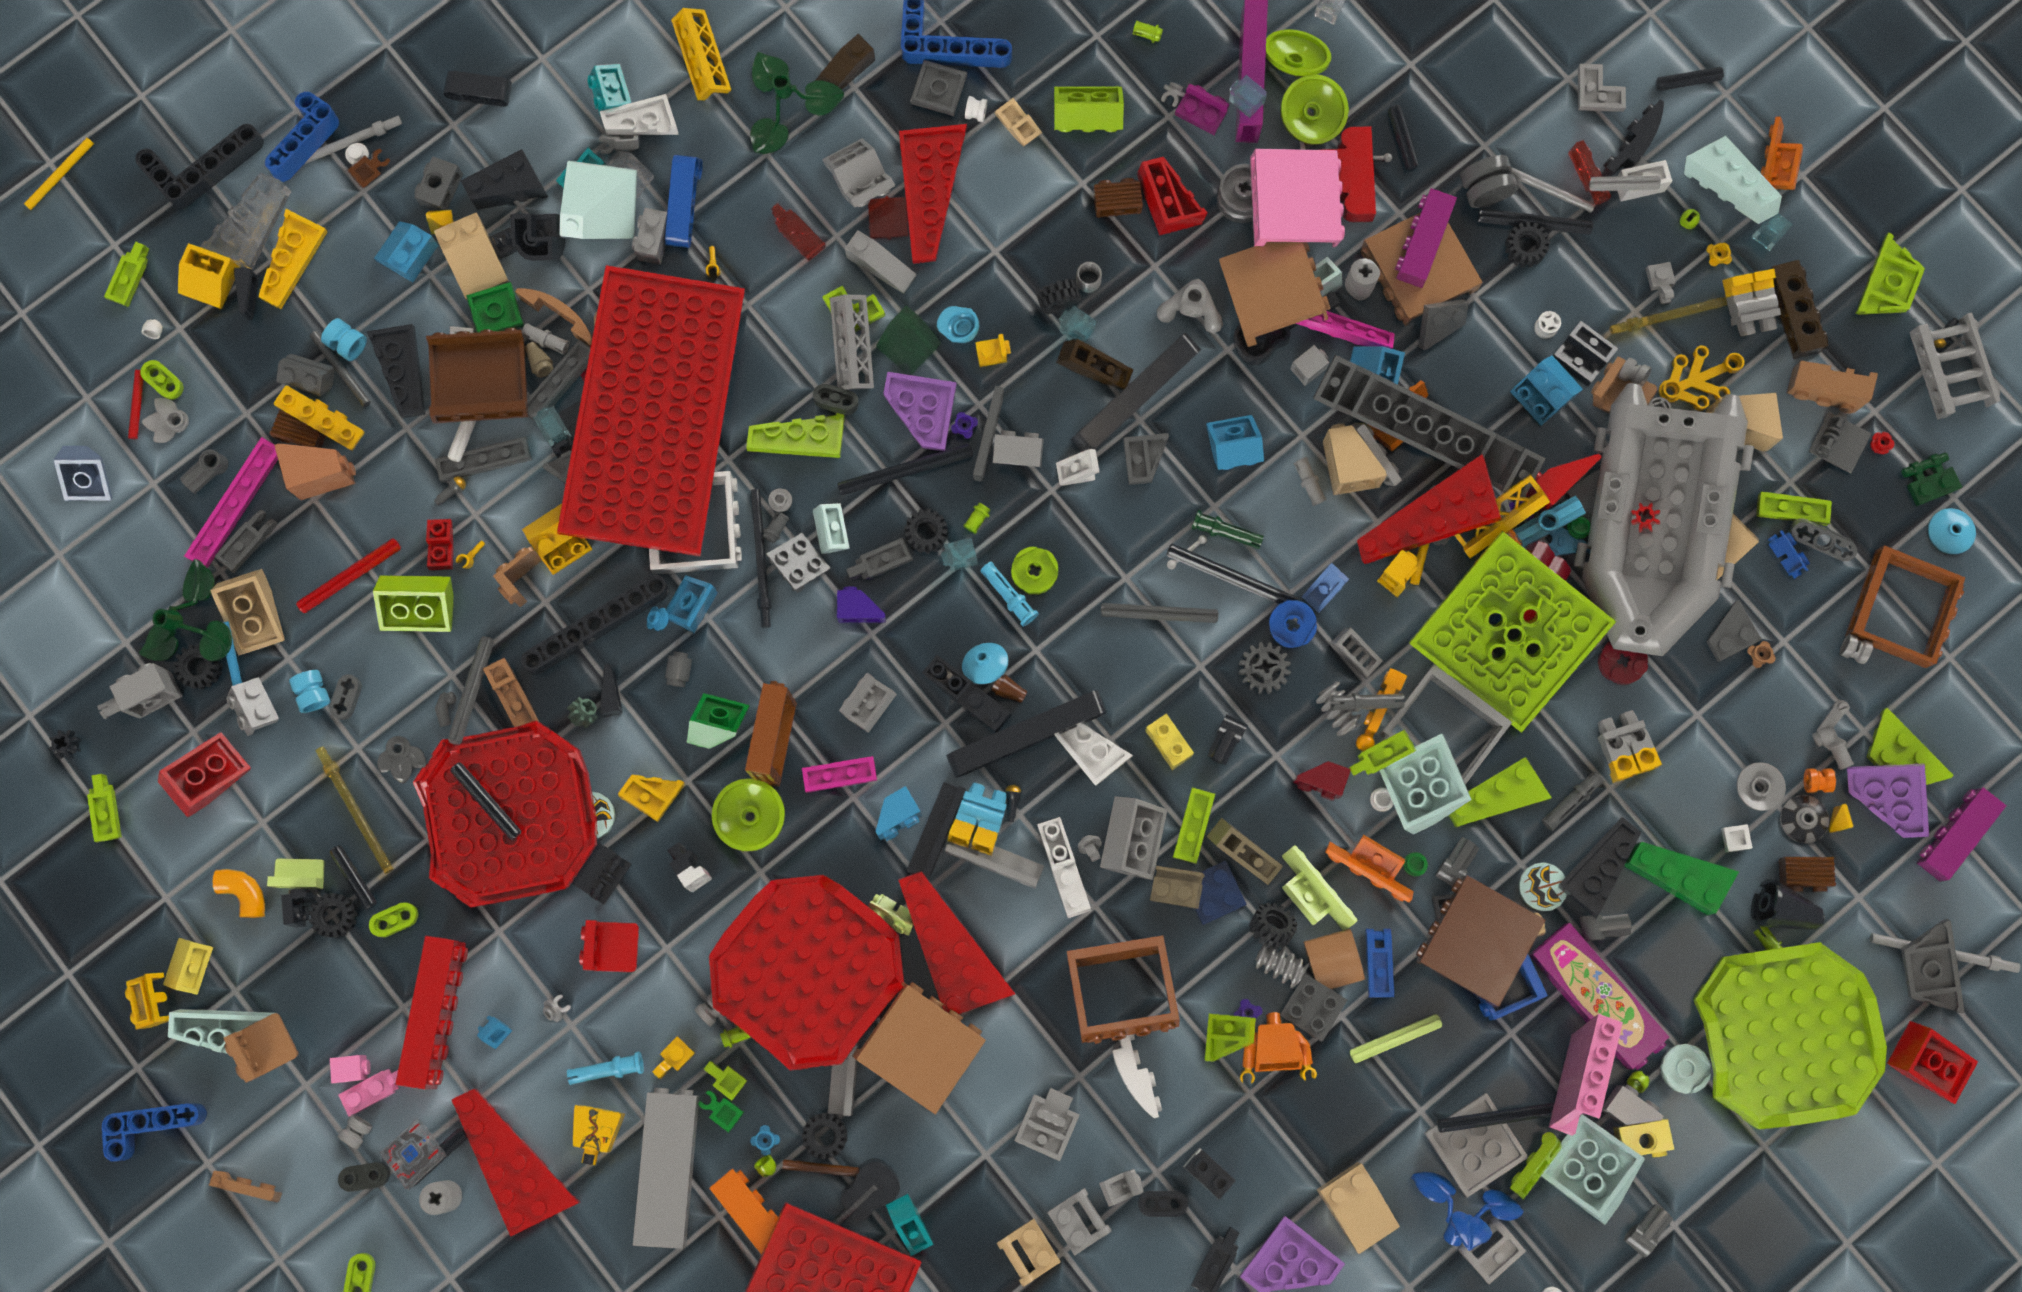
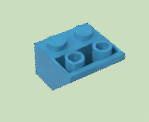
M1354 346L1350 361L1398 384L1405 352L1383 346Z
M1551 355L1541 361L1510 392L1542 426L1572 401L1583 389Z
M906 786L884 798L875 831L880 840L886 839V841H889L898 836V830L906 826L907 829H910L920 823L921 811Z

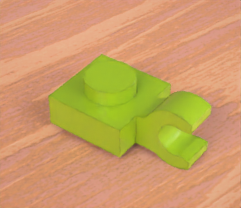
M709 1061L704 1068L706 1072L717 1079L713 1086L731 1101L748 1081L729 1065L723 1071L714 1062Z

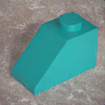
M909 1194L886 1205L893 1225L911 1256L934 1245Z

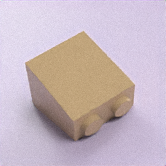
M1776 393L1739 396L1748 420L1744 445L1754 446V449L1760 451H1769L1783 439ZM1723 397L1718 398L1706 410V413H1712Z
M1345 424L1331 426L1323 440V446L1333 495L1380 488L1387 476L1386 471L1352 425L1345 426Z
M1734 514L1732 516L1725 563L1733 564L1738 562L1759 542V539ZM1724 567L1718 568L1716 580L1723 575Z

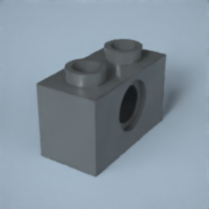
M432 156L430 163H427L424 168V177L421 183H418L415 188V199L420 206L434 211L448 210L463 173L458 165ZM436 182H441L439 187L432 188Z

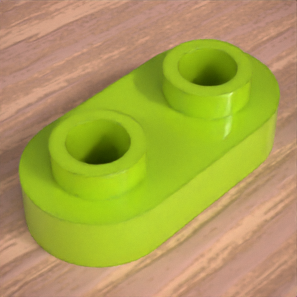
M150 360L143 364L141 367L142 378L159 394L170 400L181 396L184 390L183 383L163 364L156 360ZM158 371V375L153 377V373ZM175 386V389L169 392V388Z
M409 903L397 904L373 915L369 921V929L377 937H388L414 925L418 919V910ZM405 911L410 913V917L407 920L403 919ZM386 921L387 927L384 930H382L380 928L381 922Z
M359 1253L349 1260L343 1292H355L357 1286L362 1289V1292H371L375 1260L370 1254ZM361 1261H364L367 1265L365 1270L360 1269Z

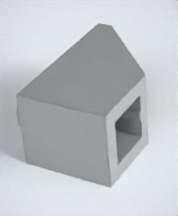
M1617 1085L1602 1108L1605 1114L1620 1125L1659 1121L1664 1117L1658 1112L1660 1108L1649 1100L1644 1102L1638 1097L1639 1092L1629 1085L1625 1087Z

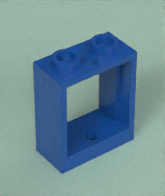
M1528 954L1519 971L1531 995L1497 1011L1494 1010L1492 1005L1485 1002L1486 1000L1479 997L1481 1001L1479 1007L1485 1018L1488 1017L1489 1020H1496L1548 996Z

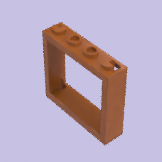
M1884 545L1874 553L1845 636L1852 634L1857 636L1858 640L1870 641L1873 643L1874 648L1924 668L1935 665L1939 657L1942 656L1943 652L1940 650L1942 644L1949 637L1950 629L1948 627L1950 621L1957 614V601L1964 594L1963 584L1965 577ZM1888 563L1947 586L1923 654L1864 631Z
M770 681V684L763 683L745 771L753 780H760L769 785L780 787L797 703L789 689L784 687L785 684Z
M1163 935L1067 951V961L1082 1043L1095 1042L1097 1044L1102 1042V1039L1108 1038L1122 1040L1127 1035L1146 1036L1151 1031L1161 1030V1032H1168L1169 1029L1179 1027L1180 1018ZM1159 954L1170 1013L1087 1027L1077 967Z

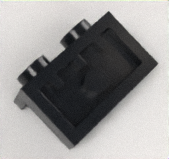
M303 888L291 889L289 894L281 895L283 924L295 928L306 927L309 912L304 903L316 901L318 896L311 894L309 890L304 891Z

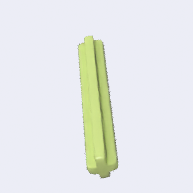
M1437 1014L1431 1015L1351 1049L1350 1056L1354 1063L1361 1062L1441 1028L1442 1021Z

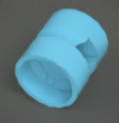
M336 318L324 329L321 342L330 349L337 350V353L346 360L353 361L364 350L367 337L356 329H351V326L340 318Z
M319 670L305 671L289 679L292 691L298 695L296 702L301 713L321 709L330 703L327 690L321 688L323 679Z

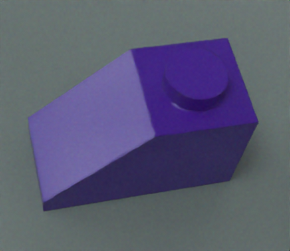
M849 586L843 587V590H837V620L839 623H886L885 613L861 590H857V587Z

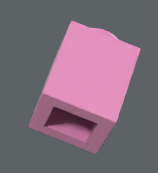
M366 1055L330 1058L331 1083H345L368 1079L371 1066Z

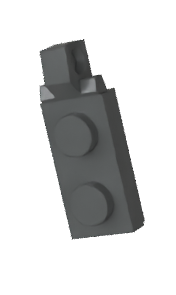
M900 538L861 555L859 559L855 560L856 565L846 569L850 581L859 577L866 580L913 561L904 539Z

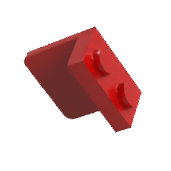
M586 920L585 926L581 928V940H584V950H581L579 955V963L583 965V970L608 972L636 971L639 925L636 923Z

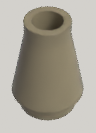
M531 342L525 346L532 373L536 374L537 377L549 375L554 369L552 366L553 361L536 342Z

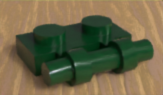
M1946 452L1939 455H1930L1928 459L1921 462L1915 461L1910 463L1909 467L1902 469L1901 472L1905 478L1912 476L1915 481L1908 484L1907 488L1917 507L1963 488L1954 468L1950 467L1944 470L1942 467V463L1949 461V456ZM1931 468L1933 474L1925 477L1923 471Z

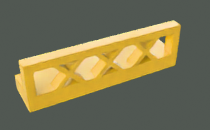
M682 8L671 21L697 100L705 101L712 93H729L731 87L705 10ZM693 17H699L702 26L698 25ZM700 35L707 40L708 47L701 41ZM706 55L714 61L715 66L707 61ZM713 75L720 80L721 85H715Z
M1531 474L1496 498L1500 515H1504L1501 521L1495 522L1490 526L1476 528L1475 537L1468 542L1460 534L1454 535L1463 546L1469 558H1472L1489 546L1501 531L1507 533L1550 502ZM1528 483H1531L1537 491L1530 498L1520 497L1521 488ZM1506 499L1516 500L1515 507L1510 512L1500 511L1501 503Z

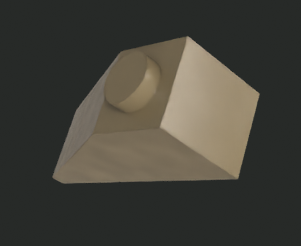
M1223 818L1219 820L1207 835L1218 848L1267 885L1270 884L1283 867Z

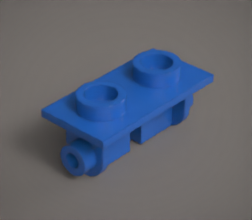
M1781 530L1782 536L1778 538L1776 534L1768 539L1770 542L1768 545L1777 558L1784 554L1788 556V558L1781 561V564L1788 575H1792L1795 579L1802 575L1800 571L1802 568L1809 571L1807 565L1810 562L1803 552L1798 554L1794 548L1797 542L1791 533L1785 534Z

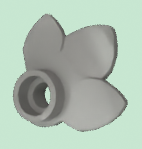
M166 398L154 399L157 412L142 420L146 428L155 432L153 438L155 443H166L172 440L176 433L184 431L189 425L188 415L182 410H178L176 404ZM181 419L180 423L175 425V421Z

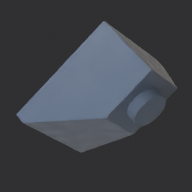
M62 446L53 461L64 500L111 501L112 494L102 457L87 446Z

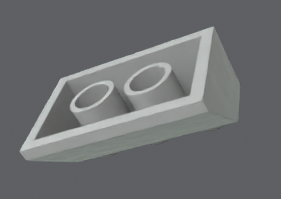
M1115 796L1100 867L1116 873L1153 880L1167 809L1136 798Z

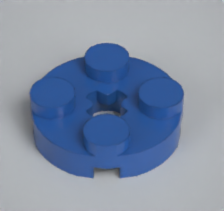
M1286 600L1277 605L1270 615L1269 626L1272 636L1276 642L1284 647L1295 648L1305 645L1312 640L1316 633V616L1312 608L1302 601ZM1297 618V623L1300 625L1299 628L1288 629L1289 624L1287 620Z

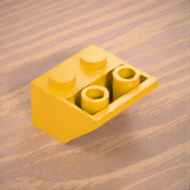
M188 243L179 263L178 293L222 309L235 281L234 268L240 267L231 258Z
M562 503L522 529L527 540L552 575L592 550V547L585 538L557 534Z

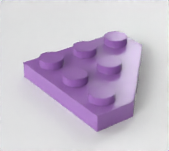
M887 372L884 388L885 399L921 448L945 451L957 386L956 382Z
M1924 764L1847 767L1848 791L1853 797L1861 801L1870 811L1890 825L1903 838L1929 837Z
M1283 1216L1242 1271L1240 1277L1258 1292L1328 1285L1332 1283L1345 1263L1290 1219Z

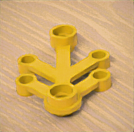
M1700 345L1693 351L1694 360L1688 378L1679 382L1682 370L1688 364V358L1685 355L1679 354L1672 361L1673 370L1670 379L1665 380L1659 386V396L1668 400L1669 403L1676 402L1678 399L1693 404L1697 411H1703L1708 407L1709 399L1704 395L1695 396L1684 390L1692 387L1714 395L1715 400L1721 397L1718 393L1719 391H1723L1725 395L1730 394V390L1727 387H1718L1705 381L1725 372L1737 373L1744 366V358L1738 353H1731L1724 359L1722 364L1700 373L1703 362L1709 355L1708 348ZM1697 351H1703L1704 356H1699ZM1677 359H1681L1684 364H1677ZM1730 361L1735 363V368L1729 365ZM1666 389H1671L1673 391V395H1669L1666 392ZM1698 400H1702L1705 405L1700 406Z

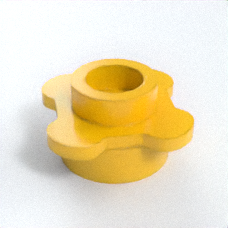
M1727 243L1710 244L1707 247L1706 251L1709 253V264L1715 267L1718 264L1724 263L1728 265L1731 263V250Z

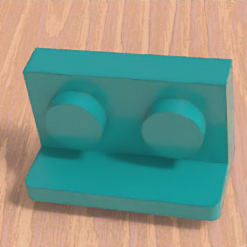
M620 64L596 65L593 67L590 75H588L587 82L589 88L593 91L594 106L598 109L599 115L600 111L632 103Z

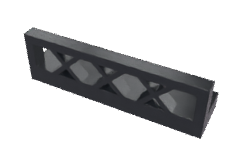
M946 782L943 783L907 872L914 874L922 871L926 878L930 880L963 800L965 788L961 786L955 787Z

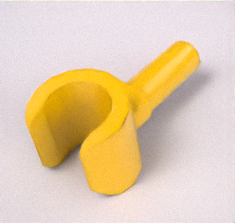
M710 246V261L705 271L710 277V269L716 268L717 276H720L721 271L715 259V247Z
M481 540L467 555H458L456 563H461L466 558L467 563L462 568H471L474 562L473 558L485 543Z

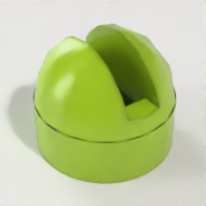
M1688 209L1680 216V224L1686 229L1695 228L1700 221V214L1695 209ZM1690 215H1693L1694 217L1692 218V220L1688 222L1686 219Z
M1635 1071L1627 1079V1084L1639 1093H1643L1650 1082L1649 1076L1643 1074V1071Z
M766 1155L755 1163L754 1168L762 1177H768L775 1173L776 1164L771 1155Z

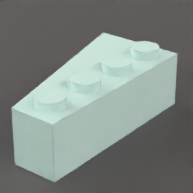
M1726 136L1686 156L1684 175L1689 178L1694 177L1700 181L1699 185L1716 192L1718 197L1724 202L1727 200L1734 204L1735 209L1757 224L1779 213L1782 198L1780 193Z
M179 1009L169 1012L168 1037L196 1046L210 1048L216 1052L227 1053L224 1047V1037L241 1031L274 1013Z

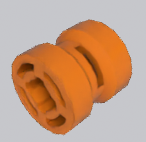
M1824 768L1822 771H1817L1816 769L1805 770L1803 780L1807 793H1815L1818 790H1822L1824 793L1834 792L1836 776L1832 768Z

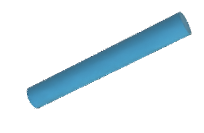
M228 621V622H223V623H225V624L228 626V628L230 629L229 621ZM232 638L231 649L227 653L226 658L232 686L242 683Z

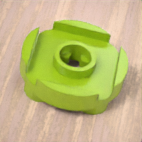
M1028 547L1021 550L1012 563L1011 575L1013 582L1028 595L1047 592L1057 581L1058 563L1056 558L1050 551L1043 550L1042 548ZM1031 565L1041 568L1038 576L1028 573L1031 571Z

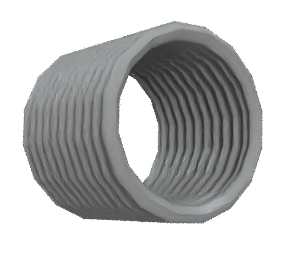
M1094 262L1081 264L1076 273L1078 288L1083 292L1091 293L1100 287L1102 271L1099 265ZM1085 271H1091L1097 274L1098 280L1088 284L1084 283L1079 276Z

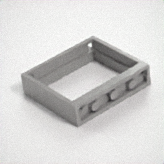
M1434 664L1405 700L1404 708H1399L1380 733V736L1383 737V741L1395 735L1392 733V730L1431 680L1495 728V731L1462 773L1461 777L1466 785L1512 722Z

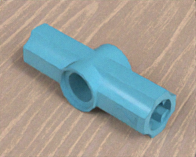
M1575 495L1556 507L1543 511L1538 517L1514 529V531L1522 541V547L1525 548L1528 544L1555 533L1559 528L1585 515L1586 512ZM1546 517H1551L1555 520L1556 524L1551 528H1547L1542 524V520Z

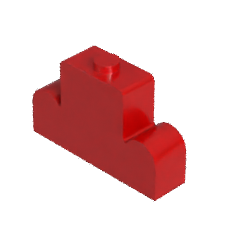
M1371 126L1349 127L1342 132L1338 149L1320 150H1337L1338 159L1341 160V170L1338 174L1339 181L1342 182L1340 201H1344V219L1349 222H1373L1376 215Z

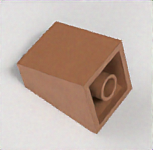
M288 444L274 445L286 489L300 500L355 484L353 476L356 475L353 463L349 462L345 455L342 456L335 449Z

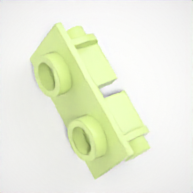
M876 894L870 902L869 908L877 913L896 932L909 936L914 926L909 909L900 905L896 912L893 908L897 902L883 894L881 896Z

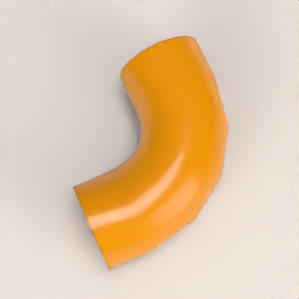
M231 869L216 870L214 872V892L216 894H234L237 896L240 904V918L265 917L263 891L254 878L243 871Z

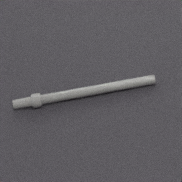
M399 115L384 122L381 120L372 124V127L318 148L305 164L372 136L386 134L387 130L401 125L402 121Z
M1872 933L1870 936L1871 943L1899 949L1912 942ZM1955 950L1957 961L1986 966L1987 969L1999 971L2000 969L2016 973L2020 971V963L2002 960L2001 957L1994 955L1986 957Z

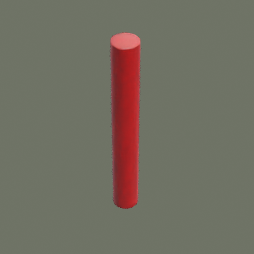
M135 370L128 431L129 439H138L144 383L141 370Z

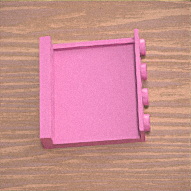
M1255 149L1250 157L1254 246H1264L1266 242L1332 243V247H1336L1344 239L1345 228L1341 225L1344 208L1343 204L1340 203L1342 182L1339 181L1338 173L1341 170V160L1338 159L1337 150Z
M1598 1014L1571 1035L1549 1128L1573 1136L1576 1134L1581 1114L1584 1113L1598 1119L1600 1118L1623 1022Z

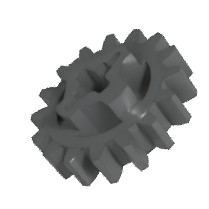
M1259 642L1258 649L1251 645L1249 647L1250 654L1248 652L1243 653L1242 656L1246 661L1240 660L1239 665L1244 667V669L1239 671V675H1245L1242 683L1249 682L1251 684L1249 686L1250 691L1256 687L1258 688V694H1261L1263 689H1266L1267 694H1271L1272 688L1276 691L1280 690L1279 683L1286 684L1287 680L1284 676L1291 674V671L1286 670L1291 665V662L1284 661L1287 653L1280 654V646L1274 650L1272 649L1271 642H1269L1267 647H1264L1262 642ZM1268 654L1274 656L1277 660L1271 659ZM1257 655V663L1249 666L1250 660ZM1263 663H1265L1266 667H1270L1267 673L1263 669H1259ZM1280 671L1279 677L1272 682V674ZM1252 676L1258 677L1261 682L1256 681Z

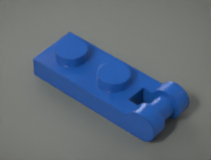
M1384 928L1382 931L1365 929L1368 998L1394 997L1391 929ZM1375 941H1383V948H1375Z

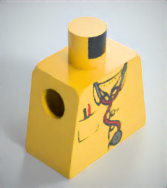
M575 1105L573 1146L584 1148L581 1163L596 1165L599 1151L611 1152L625 1113Z

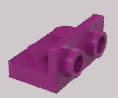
M1189 84L1185 96L1175 111V115L1215 136L1228 113L1229 104L1224 98L1207 93L1203 87Z

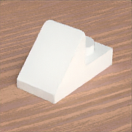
M1095 449L1085 450L1056 463L1059 484L1062 486L1095 480V474L1099 473Z

